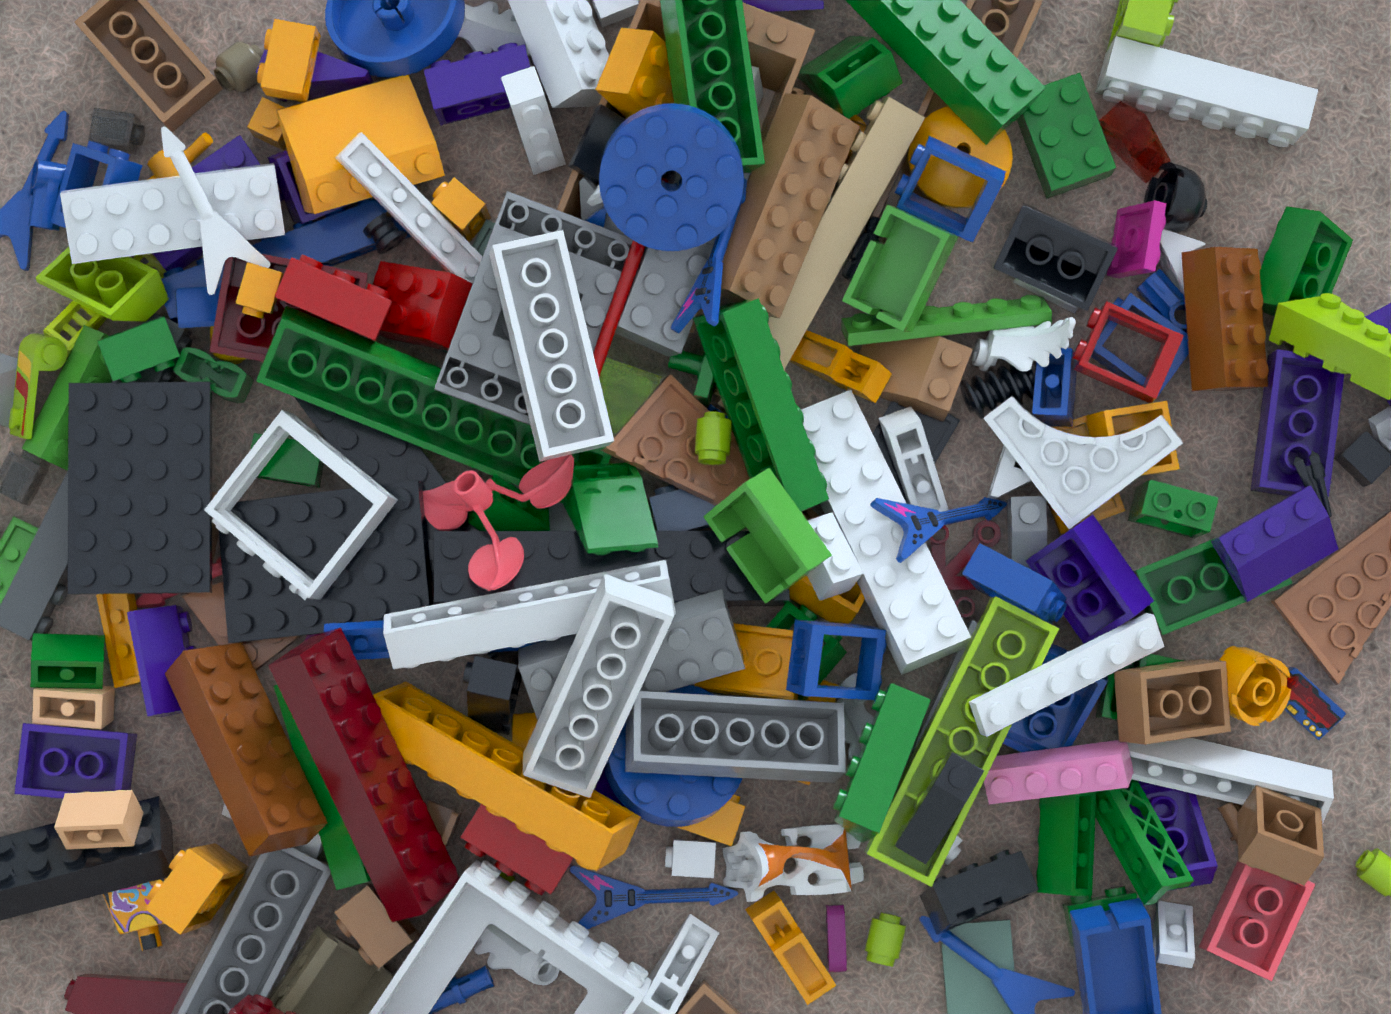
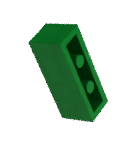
M1096 792L1040 798L1038 868L1036 871L1039 890L1037 893L1092 896Z

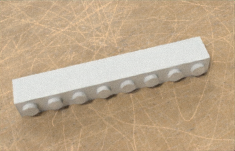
M666 560L384 614L383 634L393 669L414 668L424 663L450 661L456 657L470 654L482 655L491 650L507 647L518 648L527 643L543 640L554 641L563 636L577 634L604 574L671 597L673 612L676 615Z

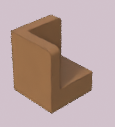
M429 800L427 810L445 847H447L451 843L462 813Z

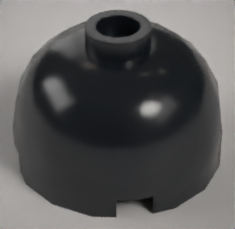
M1167 162L1158 168L1164 170L1159 178H1151L1143 203L1154 200L1166 203V224L1164 229L1177 233L1187 230L1204 215L1207 209V199L1204 184L1194 171L1184 166Z

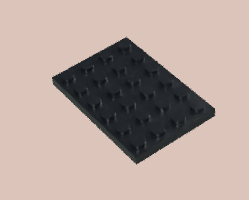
M69 383L68 594L212 593V516L204 511L212 500V383Z
M415 480L381 485L398 501L320 600L309 598L304 600L298 594L293 593L289 589L291 583L282 575L280 578L273 576L262 566L265 561L256 553L254 556L247 554L236 544L239 540L231 532L225 534L219 530L228 643L324 633V624L384 620V614L433 605L422 481ZM355 488L240 501L235 504L231 511L311 579L315 580L370 510L373 503Z

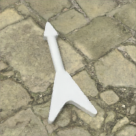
M162 127L164 156L171 158L200 215V230L208 294L213 295L216 292L224 263L229 257H236L252 264L269 268L270 262L217 212L213 211L183 152L186 149L185 144L167 127Z

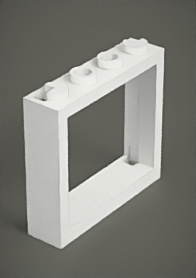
M281 410L204 511L213 517L212 522L218 530L225 534L231 532L239 539L236 544L244 552L251 556H254L256 553L265 562L262 566L269 573L277 578H280L282 575L291 583L289 589L293 593L298 594L304 600L307 598L320 600L398 499L295 414ZM289 435L373 503L370 510L315 580L311 579L231 511Z

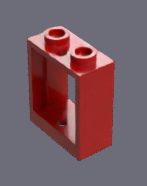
M1108 301L1105 302L1101 309L1094 308L1086 327L1091 328L1090 334L1086 341L1082 339L1079 341L1072 357L1078 360L1074 370L1145 402L1152 403L1157 399L1184 335ZM1107 319L1161 343L1143 386L1089 363V359Z

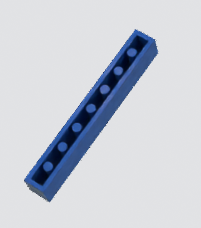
M374 197L358 201V206L345 210L342 207L325 214L326 218L316 222L311 220L304 224L296 223L293 225L294 230L286 232L285 235L260 238L261 242L252 246L261 254L287 259L293 257L297 260H300L303 254L321 262L323 265L332 267L377 250L376 243L373 239L365 236L363 229L373 219L388 211ZM396 220L394 221L399 231L404 230L407 233L405 239L412 237ZM204 258L196 261L197 266L186 270L183 267H178L163 274L164 278L161 280L169 298L165 303V307L170 320L177 324L175 290L177 288L207 287ZM224 266L217 286H221Z

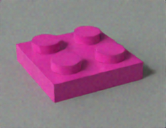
M1154 200L1117 209L1112 243L1118 246V250L1109 266L1107 276L1124 278L1156 272V266L1161 255L1159 250L1161 234L1166 224V203Z

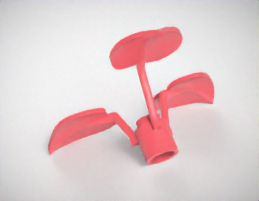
M571 454L549 459L529 470L519 483V489L523 494L497 485L492 479L484 482L472 470L463 472L454 481L431 490L423 491L424 515L428 522L437 530L452 531L459 528L465 522L468 511L474 510L489 533L493 544L479 548L470 559L468 565L469 576L477 586L488 591L497 590L505 586L517 575L524 561V549L518 539L509 537L500 542L498 535L484 513V510L488 509L493 502L492 491H497L521 502H526L530 499L531 504L535 508L551 507L560 502L570 490L571 480L573 479L574 457Z

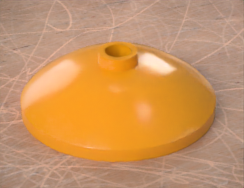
M949 106L934 111L924 119L909 146L908 163L917 145L925 146L928 137L931 136L955 148L965 146L968 148L970 155L1006 171L1002 187L1004 186L1010 174L1013 160L1011 142L1005 130L986 145ZM931 154L916 185L928 198L938 204L951 208H971L985 179ZM909 163L910 172H912L915 166Z

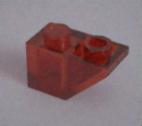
M1120 101L1099 120L1108 146L1143 182L1147 183L1161 170L1158 168L1162 164L1171 161L1148 117L1143 112Z

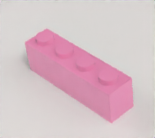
M1115 740L998 755L984 780V785L990 805L1128 788L1134 771L1128 743Z

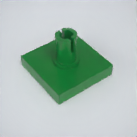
M682 350L681 354L670 356L668 368L697 375L698 381L694 398L708 408L716 382L706 354L704 353L702 356Z

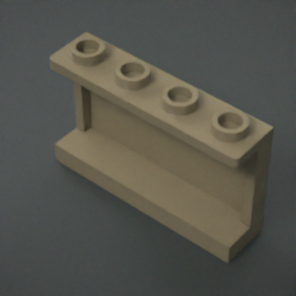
M318 925L268 999L273 1002V1007L284 1013L291 1011L297 1014H369L394 975L386 965L379 969L375 964L370 966L361 957L358 948Z

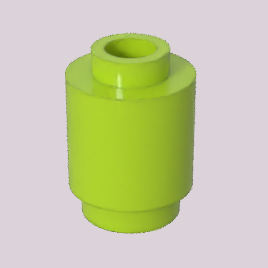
M705 412L704 417L697 419L695 454L698 455V462L701 464H726V457L730 455L732 421L726 419L724 413Z
M1378 848L1372 851H1364L1355 864V867L1358 868L1356 876L1383 896L1389 895L1391 897V857Z
M880 912L879 918L872 917L865 951L868 952L867 961L885 966H894L895 959H899L906 925L900 924L901 917Z

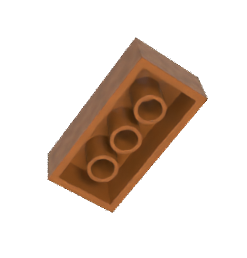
M1210 247L1181 252L1192 391H1237L1268 387L1269 368L1266 362V331L1263 323V295L1260 284L1261 263L1258 257V249Z

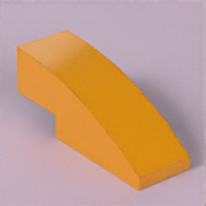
M806 330L790 359V362L846 391L852 390L853 394L873 403L877 402L892 375L878 361L855 353L846 345Z
M775 890L745 909L807 1005L837 986Z

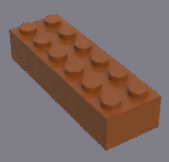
M242 642L184 650L165 672V675L249 857L308 844L328 822Z

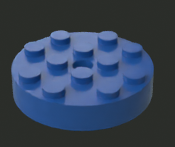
M327 0L325 9L328 33L344 60L368 70L371 76L385 78L417 73L438 60L455 42L462 28L465 16L464 0Z
M677 103L650 106L636 112L623 121L608 140L600 165V194L603 205L613 223L633 241L648 248L662 251H681L695 248L720 234L737 212L744 187V173L740 151L726 127L707 112L693 106ZM667 171L678 172L681 175L679 186L677 183L669 184L664 180L662 181V175Z
M688 685L666 692L714 695L709 691L694 685ZM626 722L604 767L610 788L627 809L641 816L643 820L667 827L689 826L711 817L731 799L742 781V778L625 772Z

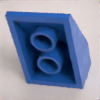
M1052 643L1042 665L1069 651ZM1107 676L1013 723L1003 744L1021 753L1072 746L1108 682Z

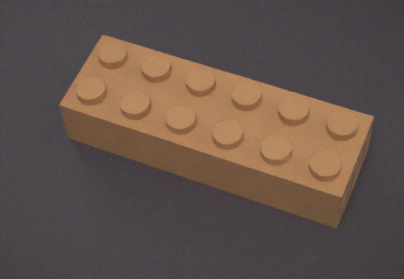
M785 93L763 145L765 164L754 170L749 178L746 187V199L741 204L722 261L721 295L734 303L759 298L760 303L767 310L768 316L780 318L860 127L812 95Z

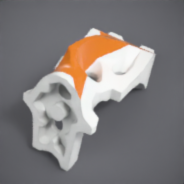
M839 824L782 829L781 834L786 839V846L768 843L750 831L740 832L739 841L736 845L722 848L726 863V876L723 879V886L743 888L747 902L761 899L764 891L775 885L790 886L791 895H827L852 891V884L864 880L861 863H849L848 849L859 848L861 842L856 840ZM807 836L811 841L807 847H802L797 844L798 837ZM789 858L795 859L794 864L785 873L783 868L786 860ZM811 873H816L818 880L815 884L811 885L807 880L808 876Z

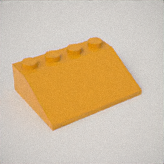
M409 74L276 110L304 212L317 214L373 197L335 158L361 132L413 185L445 176L435 138Z

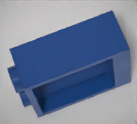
M929 136L925 146L918 144L909 163L915 166L910 176L903 174L898 183L895 194L900 195L896 207L973 243L1004 183L1006 171ZM931 154L985 179L967 218L912 193Z
M88 141L86 147L73 143L50 223L66 228L60 193L65 190L93 187L100 162L108 164L102 186L138 181L143 165L129 161L131 155L129 153L110 148L109 153H107L109 146Z
M1129 293L1124 300L1117 297L1113 303L1114 305L1126 310L1131 309L1141 317L1184 335L1160 389V394L1189 354L1188 334L1132 293ZM1109 320L1100 334L1091 357L1114 374L1143 386L1146 377L1102 346L1118 325Z
M979 543L962 572L979 592L991 598L996 596L1051 625L1054 621L1058 622L1066 610L1067 604L1065 601L1067 598L1052 580Z
M795 619L786 690L802 696L874 700L882 684L881 667L883 654L886 651V630L869 625ZM824 634L862 637L856 687L818 685Z

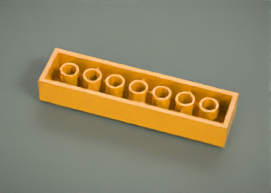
M403 682L373 694L405 763L420 767L435 781L449 784L456 789L460 796L478 801L486 806V810L489 813L507 818L515 823V826L520 831L536 835L546 841V845L552 850L565 852L575 858L577 864L585 869L598 871L626 852L641 816L596 790H593L591 797L588 798L523 776V748L408 682Z

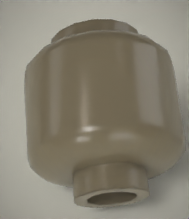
M235 42L217 56L214 74L226 90L244 93L258 83L256 70L263 52L255 44L250 46L245 42Z

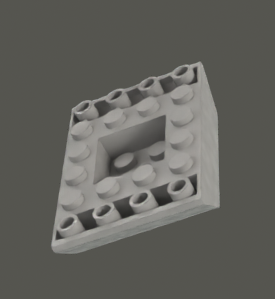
M507 191L434 390L530 425L489 255L492 245L563 230L592 351H594L633 240L627 236Z

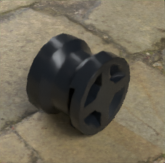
M389 212L379 215L363 229L365 236L373 239L376 243L379 255L392 250L407 236L404 230L399 231V228L394 223L395 219Z

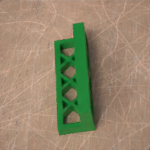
M1131 779L1127 790L1120 788L1096 791L1095 818L1144 906L1155 904L1168 890L1189 887L1194 882L1137 780ZM1130 804L1140 809L1144 816L1143 819L1132 812L1129 807ZM1146 833L1158 841L1160 849L1148 841ZM1163 863L1174 870L1177 875L1176 878H1169Z

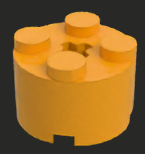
M1236 646L1228 647L1219 660L1226 661L1230 716L1252 726H1260L1259 723L1264 721L1272 722L1284 711L1290 698L1291 689L1287 688V677L1290 678L1288 668L1281 661L1253 649Z

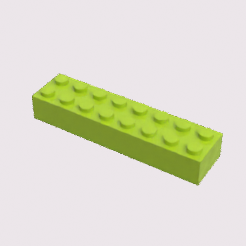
M996 596L990 598L901 776L880 833L870 839L864 853L932 887L1011 728V725L987 737L981 735L969 701L1041 666L1059 628ZM948 752H953L984 770L964 807L925 865L894 845Z

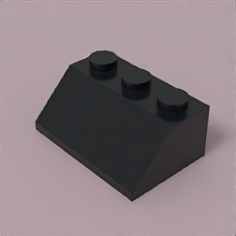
M1023 202L993 268L1088 311L1118 250V246Z

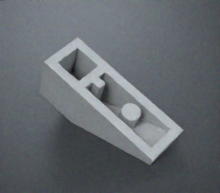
M1044 496L1010 497L1006 501L1008 556L1015 562L1031 569L1025 560L1047 546L1046 499Z

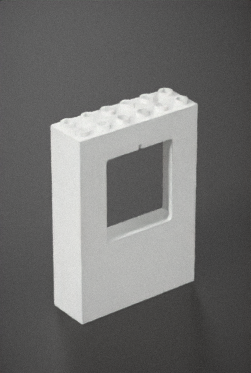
M476 860L464 871L369 1013L429 1014L489 924H494L537 955L541 949L544 950L543 959L587 989V995L574 1014H633L645 997L652 980L647 977L648 972L637 963L631 962L628 964L617 957L619 952L606 942L598 944L588 937L589 931L582 925L574 921L569 924L559 917L560 912L553 905L542 901L540 904L529 896L530 891L524 885L517 881L508 882L500 876L501 871L488 861L481 863Z

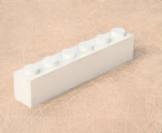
M1195 738L1146 745L1128 743L1134 771L1131 778L1133 780L1240 805L1244 804L1254 787L1258 785L1320 808L1322 824L1334 799L1332 770Z

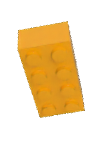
M216 843L188 848L186 851L180 850L169 865V868L173 871L164 882L160 879L148 893L147 898L151 901L145 909L180 935L207 926L242 879L248 866Z

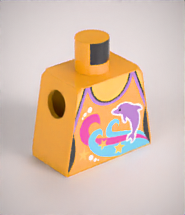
M159 880L103 894L120 935L137 931L142 951L163 946L158 925L164 923L145 909L151 901L147 898V895Z

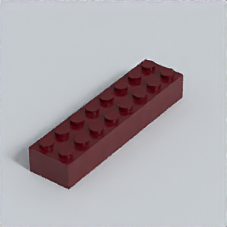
M341 627L310 637L268 665L391 922L424 915L454 888L460 879L457 869L445 848L442 838L427 810V806L416 787L411 772L406 766L396 741L386 724L381 709L377 705Z

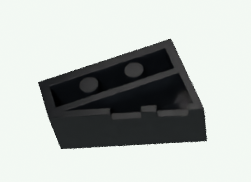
M479 656L474 657L473 663L467 662L463 683L468 684L467 707L469 718L493 732L509 735L522 680L518 665Z
M1009 849L991 856L989 858L991 862L981 866H978V863L970 864L958 870L959 874L949 878L942 876L935 879L932 887L927 885L928 888L920 895V898L936 934L939 935L1032 896L1039 890L1022 851L1010 854Z

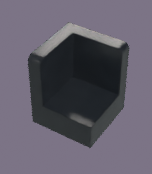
M1363 432L1346 450L1334 457L1362 487L1372 484L1391 465V454L1368 432Z

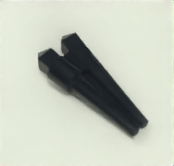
M1314 451L1311 452L1309 456L1311 465L1305 466L1303 459L1295 457L1293 464L1304 486H1312L1329 517H1332L1324 477H1326L1323 463L1320 462L1319 454Z

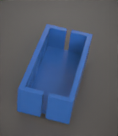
M1140 898L1108 904L1109 910L1104 911L1101 905L1070 911L1083 1014H1162L1151 920Z

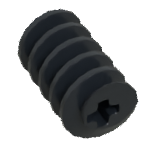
M1010 365L1009 372L1006 367L1001 366L997 370V377L992 371H987L984 375V381L978 375L972 377L971 386L966 380H961L960 388L969 412H975L980 419H984V408L988 407L992 412L997 408V403L1002 404L1012 396L1020 405H1023V394L1026 393L1033 401L1035 378L1032 368L1028 371H1020L1013 365Z

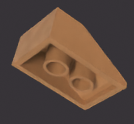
M935 336L863 344L859 354L878 361L892 373L879 396L880 398L894 401L906 408L911 406L914 411L944 422L952 406L973 349L946 338Z

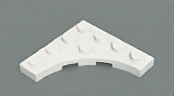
M1013 396L984 417V420L1068 529L1074 527L1183 444L1182 440L1162 415L1138 429L1107 437L1079 436L1052 428L1032 416Z

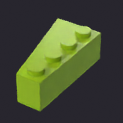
M1323 293L1318 297L1278 303L1269 341L1277 345H1281L1285 341L1294 346L1293 353L1303 358L1308 357V355L1317 357L1324 361L1323 368L1333 373L1351 374V382L1387 400H1391V334L1388 333L1387 328L1373 323L1365 317L1363 312L1350 308L1341 302L1340 297L1330 293Z

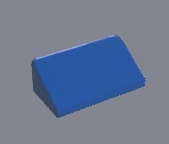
M217 286L216 292L213 295L208 294L207 287L177 288L175 290L178 327L214 326L221 286Z

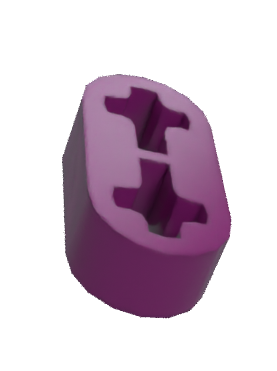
M844 904L826 905L828 972H846Z

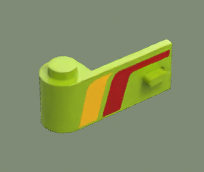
M34 333L26 336L20 343L13 407L10 410L9 418L11 435L23 439H32L39 370L56 371L66 362L67 348L58 338Z

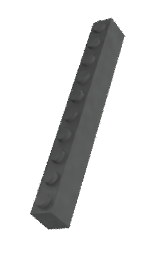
M154 313L146 322L162 316ZM165 318L180 355L183 348L191 347L192 339L190 336L192 332L187 328H179L177 323ZM179 357L173 359L175 365ZM175 365L155 372L153 367L140 371L142 378L132 382H174L177 375L173 371ZM118 379L112 381V383H121V381ZM68 471L0 605V626L31 641L33 633L48 634L53 624V619L50 616L55 606H61L68 594V587H66L68 582Z

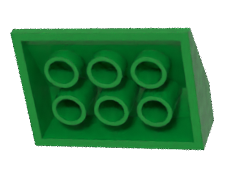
M890 683L885 691L879 689L875 696L871 709L877 712L872 724L866 722L858 742L864 745L859 757L852 756L845 773L846 776L851 777L846 791L843 789L838 791L832 809L837 811L834 820L856 840L863 843L880 833L931 701L927 697L893 683Z

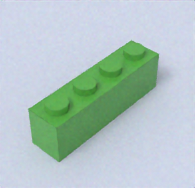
M83 326L33 425L32 439H26L22 447L23 450L68 471L69 383H112L113 380L97 343V340L109 335L88 326Z

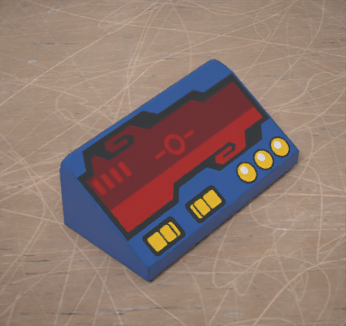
M1289 667L1290 678L1287 677V688L1291 689V693L1284 710L1317 740H1320L1343 719L1346 713L1297 668Z

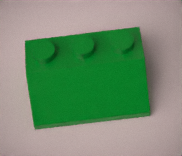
M1286 206L1277 224L1270 247L1264 255V261L1260 269L1261 293L1263 295L1262 310L1264 313L1275 317L1278 303L1318 297L1323 293L1332 294L1353 239L1321 211Z

